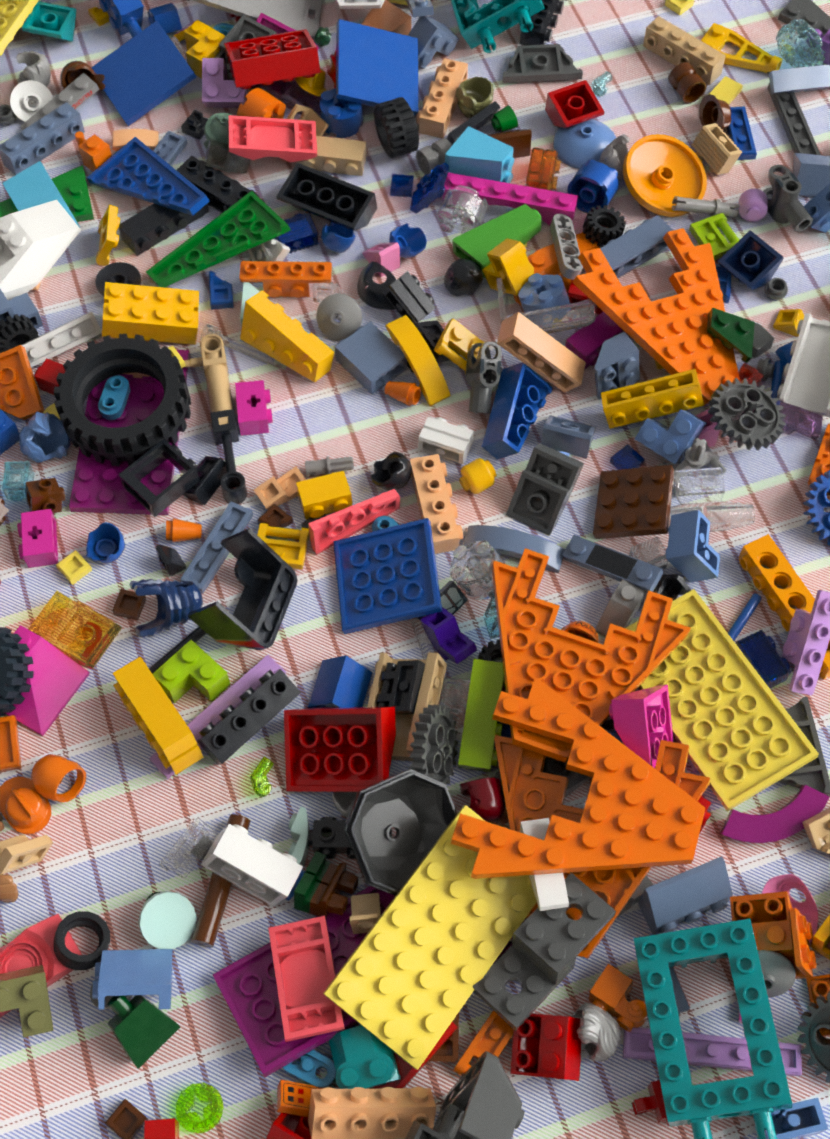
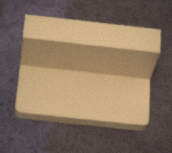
M24 834L0 841V875L42 861L53 841L48 835L29 840Z

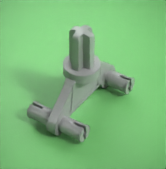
M695 438L692 447L688 448L685 452L684 461L674 469L672 489L677 496L683 495L686 492V489L679 482V478L705 465L711 466L718 476L726 472V468L719 461L720 456L716 452L711 451L705 439ZM663 462V464L661 463L659 466H663V465H667V464H666V462Z

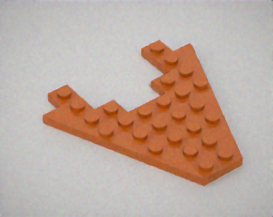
M684 228L669 231L663 236L664 241L682 271L673 273L669 278L677 295L655 301H650L640 282L622 287L600 248L582 252L578 259L586 274L576 276L572 281L574 285L671 375L696 369L704 405L709 403L712 399L711 395L720 384L724 385L727 380L733 382L735 378L740 381L733 347L729 350L719 339L714 338L707 332L709 311L712 308H716L725 312L722 298L723 293L720 289L710 243L694 246Z
M525 548L518 568L494 560L492 576L506 693L528 699L534 678H538L601 726L610 717L609 707L612 703L611 700L619 695L634 692L690 632V627L667 620L673 599L649 590L646 594L635 632L610 623L604 643L600 644L554 628L553 624L560 606L535 598L549 556ZM510 725L512 744L562 762L568 760L572 744Z
M495 735L494 741L510 829L520 832V823L522 821L549 818L550 821L552 815L580 823L583 809L563 805L569 779L542 772L546 758L545 755L512 744V738ZM661 740L655 769L698 801L710 784V777L685 773L689 745ZM651 867L563 873L564 880L570 873L574 874L616 911L615 916L577 955L578 957L587 959L590 957ZM537 903L529 912L526 919L538 908ZM569 908L566 911L567 917L571 920H578L582 917L581 911L577 908Z

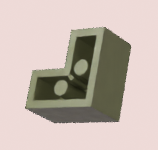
M43 965L0 974V1012L19 1009L23 1038L54 1031Z

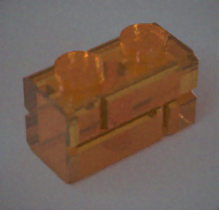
M535 147L532 149L525 186L551 191L552 189L556 190L558 176L554 175L555 173L559 174L561 160H557V150H544L543 148Z

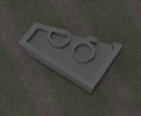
M791 0L779 13L778 20L809 36L814 28L819 29L823 36L830 29V16L812 0Z

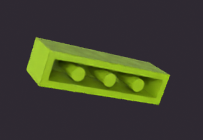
M473 659L458 761L459 768L491 772V766H497L498 758L497 752L494 750L495 735L501 736L502 724L492 718L502 688L506 687L503 663Z

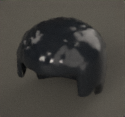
M468 259L456 260L450 265L444 276L445 287L454 296L472 295L483 281V273L480 266Z
M392 452L384 460L374 462V474L371 475V480L382 489L398 490L403 488L410 480L412 470L410 462L402 453Z

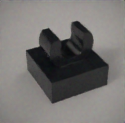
M194 109L193 113L182 124V132L200 140L205 135L204 127L208 119L203 117L202 112Z

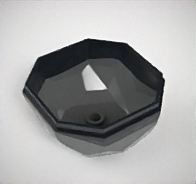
M408 769L357 793L351 804L344 830L367 885L394 896L398 894L458 814L446 784ZM391 828L396 830L394 838H391L389 835Z

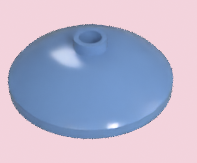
M590 119L567 128L560 127L555 133L553 148L557 157L563 163L580 169L588 160L592 159L600 162L603 150L616 136L607 125Z

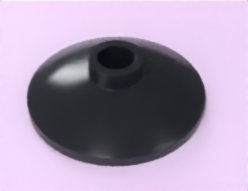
M112 263L102 268L97 274L95 280L96 288L104 296L105 282L141 285V275L138 269L129 263Z

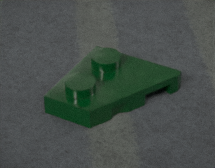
M712 308L708 313L707 332L714 338L719 339L729 350L732 347L743 355L741 360L748 363L752 359L755 322Z

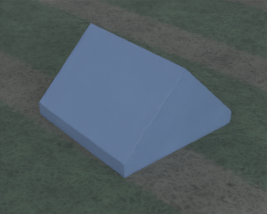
M794 153L793 174L802 185L799 196L815 197L830 183V156Z
M550 415L543 426L541 444L559 452L563 451L571 455L587 458L596 426Z

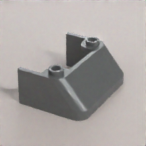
M485 1051L450 1089L441 1106L434 1128L438 1129L449 1104H453L460 1110L465 1111L454 1139H512L514 1129H517L521 1124L525 1111L521 1109L522 1102L497 1056Z

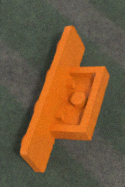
M242 261L239 278L240 282H263V289L269 295L268 297H310V283H331L332 263Z

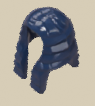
M142 579L140 581H131L129 584L137 596L156 595L158 601L156 618L147 624L136 626L135 632L141 638L153 636L154 633H161L163 630H170L172 626H177L180 622L185 624L188 620H191L188 617L189 612L199 609L203 605L201 591L192 581L178 582L175 580L171 582L166 580L163 582L160 579Z

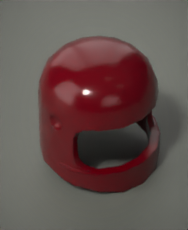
M481 778L459 784L462 795L471 797L469 808L486 822H493L503 815L505 801L499 778Z

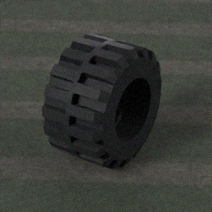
M403 97L376 104L374 122L379 141L386 154L390 158H395L417 151L419 146L418 128L414 114Z

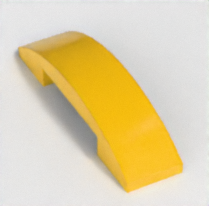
M405 315L386 324L385 327L396 346L399 345L420 383L421 392L429 406L450 397L451 394L440 367L426 341L412 321Z

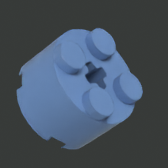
M533 274L518 293L526 318L538 327L552 325L551 321L557 318L561 321L568 315L571 308L560 275Z

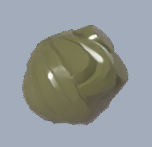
M469 78L463 81L456 89L458 107L466 118L473 117L493 101V84L487 78Z

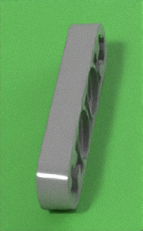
M555 214L550 224V230L559 269L564 277L574 280L576 276L580 275L583 266L578 259L580 251L573 222L567 215Z

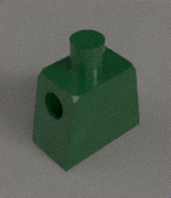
M136 995L130 1001L125 996H113L107 1004L116 1014L108 1022V1025L128 1058L138 1069L180 1028L170 1016L142 995Z

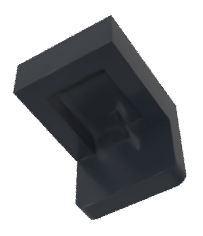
M672 574L662 575L653 592L670 597L674 601L678 595H684L691 591V589L685 583L683 577Z

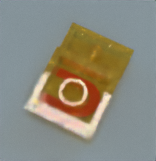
M58 591L54 593L28 628V630L44 638L79 665L92 670L122 629L120 625L79 600L76 603Z

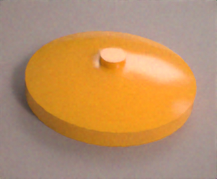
M661 134L645 136L638 140L625 156L623 176L626 186L634 199L647 210L661 216L677 217L689 212L672 210V206H676V204H672L674 196L702 200L707 186L704 166L696 153L682 141Z

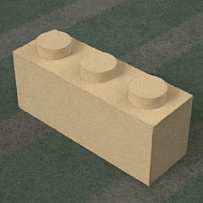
M316 136L317 157L298 161V163L318 171L362 176L367 158L366 141Z

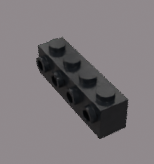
M542 0L545 9L530 17L533 22V29L530 31L527 25L528 32L524 33L521 31L520 44L545 45L546 42H550L552 28H556L558 14H562L564 1L567 0Z
M193 156L176 170L208 197L209 202L207 204L221 213L253 191L242 186L237 180L227 177L220 170L210 167L203 160H198Z
M271 669L258 679L261 682L259 686L254 690L252 687H249L239 696L242 700L235 707L230 704L219 714L222 719L215 725L210 722L199 732L201 737L197 740L198 744L217 765L223 764L301 693L281 669L274 672Z

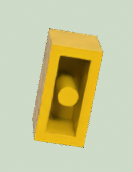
M344 471L296 482L298 498L305 520L310 517L319 518L324 514L338 512L353 506L351 491Z

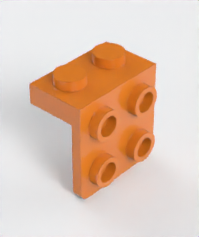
M790 908L795 957L788 959L795 968V979L813 978L812 969H816L817 965L815 953L810 951L809 940L813 939L812 926L810 922L806 921L805 915H802L797 908Z

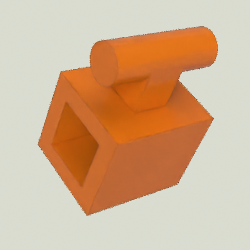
M78 131L75 133L83 165L92 172L112 157L109 145L95 134L86 140L83 132Z

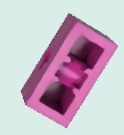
M264 380L235 383L238 424L241 436L269 433L268 423H273L272 410L267 409V404L271 403L270 389H265Z
M45 509L21 513V523L17 524L19 537L22 538V544L18 545L20 559L25 560L28 568L59 563L57 525L52 510Z

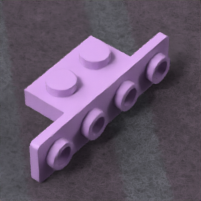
M817 591L811 613L796 608L794 617L791 619L787 641L783 646L782 658L796 665L789 686V690L792 692L807 695L814 694L830 640V592Z

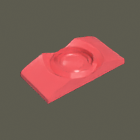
M228 116L229 152L251 160L264 157H279L290 163L317 157L316 121Z
M56 914L25 929L13 941L0 948V974L43 965L47 987L72 972L73 969L65 967L57 959L54 952L55 932L62 921L60 915ZM68 931L65 936L67 949L72 953L82 955ZM11 1010L0 1012V1018Z
M325 916L268 928L285 1041L289 1042L345 1029L342 1009L323 994L336 976Z

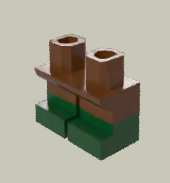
M316 851L306 869V873L304 872L294 891V909L318 917L325 916L326 918L329 912L343 916L348 905V897L340 895L339 892L341 890L353 895L358 887L359 877L346 872V863L336 865L326 861V855Z

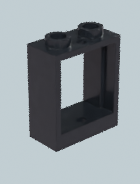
M165 439L161 440L119 474L123 488L154 517L200 481L197 472L199 468L196 463L190 458L187 460L175 444L170 445ZM167 459L183 475L155 496L140 480Z

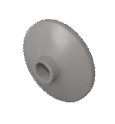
M340 293L332 294L319 304L316 320L319 329L324 335L334 340H342L352 335L361 326L362 312L360 306L352 297ZM336 313L340 314L342 317L340 322H336L334 320V315Z
M758 951L768 997L784 994L795 982L796 973L792 962L784 955L774 951Z

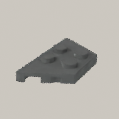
M560 44L524 45L517 47L514 57L509 62L507 71L503 73L502 83L582 79L583 71L581 68L577 69L573 65V59L565 53Z
M803 697L797 704L785 710L819 755L813 761L778 782L799 789L802 785H807L830 797V779L808 697Z

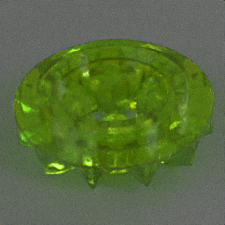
M204 1082L191 1084L181 1091L175 1103L178 1122L185 1130L192 1133H205L213 1129L223 1114V1100L220 1093L215 1087ZM195 1096L202 1103L211 1102L207 1107L203 1108V1120L197 1112H188L195 1106Z

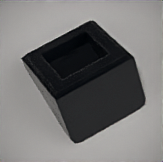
M160 544L156 546L159 560L169 576H173L186 569L184 561L174 548Z

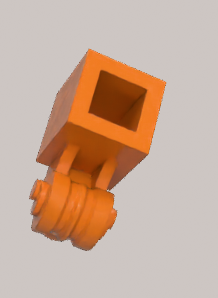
M608 964L590 990L589 1001L607 1011L612 1017H616L619 1026L631 1032L633 1028L641 1027L647 1019L646 1004L638 999L632 1000L630 1003L626 1000V997L632 990L633 980Z

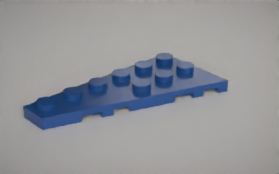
M134 137L87 177L90 184L189 215H194L209 202L208 197L137 137Z

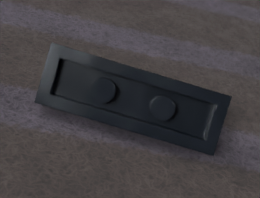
M494 101L450 132L446 139L453 145L468 126L476 130L480 129L493 119V115L501 107Z

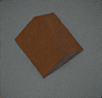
M520 129L488 135L513 147V158L530 156L531 129Z

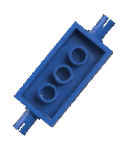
M99 0L103 12L108 13L111 26L114 30H118L120 36L129 32L133 38L142 31L144 6L140 0Z

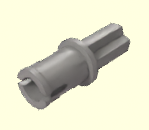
M327 456L326 459L305 461L307 477L352 470L354 469V460L352 457L330 459Z

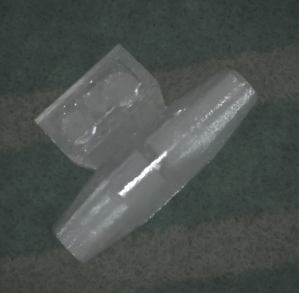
M722 467L674 471V496L680 505L670 507L669 526L671 515L699 510L710 521V532L726 531L754 524L755 511L752 504L722 501L725 493Z

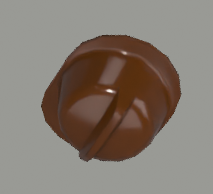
M706 95L699 107V118L702 126L716 123L722 130L731 124L729 104L726 101L717 99L714 95Z

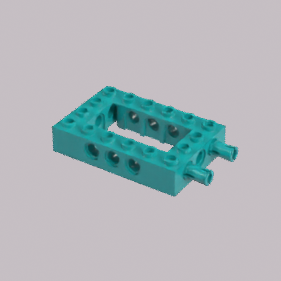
M451 0L461 35L471 49L482 44L483 50L486 53H491L490 45L493 51L496 49L493 37L518 23L522 32H528L527 25L531 31L533 29V22L530 17L545 9L542 0H493L488 4H483L481 8L477 0Z
M751 919L633 938L669 1126L688 1124L692 1126L694 1139H713L709 1124L712 1120L750 1115L754 1118L758 1139H766L764 1130H767L769 1139H778L771 1113L777 1110L791 1109L792 1100ZM728 958L754 1076L692 1085V1077L687 1061L685 1042L669 967L681 965L682 968L688 967L687 964L704 961L716 963V959Z

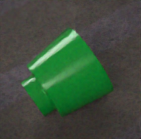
M509 105L495 113L493 119H491V124L495 131L504 132L518 127L517 117Z

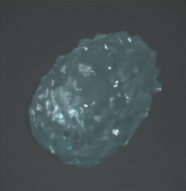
M801 18L793 19L789 24L782 26L778 31L776 41L779 53L786 63H789L793 68L824 65L825 57L823 55L826 51L821 49L823 46L822 38L815 31V28H811V25Z

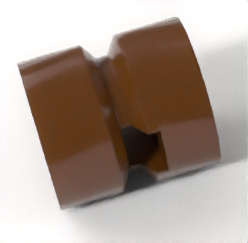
M689 62L680 63L674 67L668 76L670 85L677 91L685 103L697 101L706 91L707 85L705 81L696 73V70Z

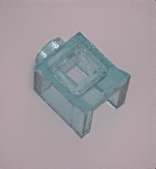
M4 462L5 471L2 490L6 498L13 501L26 499V482L34 481L35 475L30 462Z

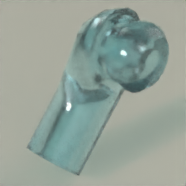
M606 71L593 80V93L596 96L603 97L606 94L608 87H605V85L612 81L610 72Z

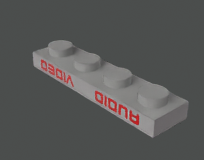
M85 73L81 74L22 124L20 128L24 130L66 102L76 110L99 90L97 84Z

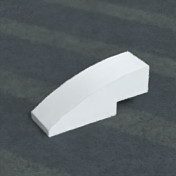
M549 818L522 821L520 823V833L544 840L550 822ZM563 873L529 875L540 911L569 907Z

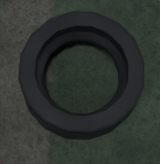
M78 911L66 916L59 923L55 932L54 952L57 959L65 967L73 970H88L95 967L96 962H101L102 950H108L110 944V930L107 923L99 915L89 911ZM75 927L92 929L99 937V945L89 955L72 953L65 945L67 932Z

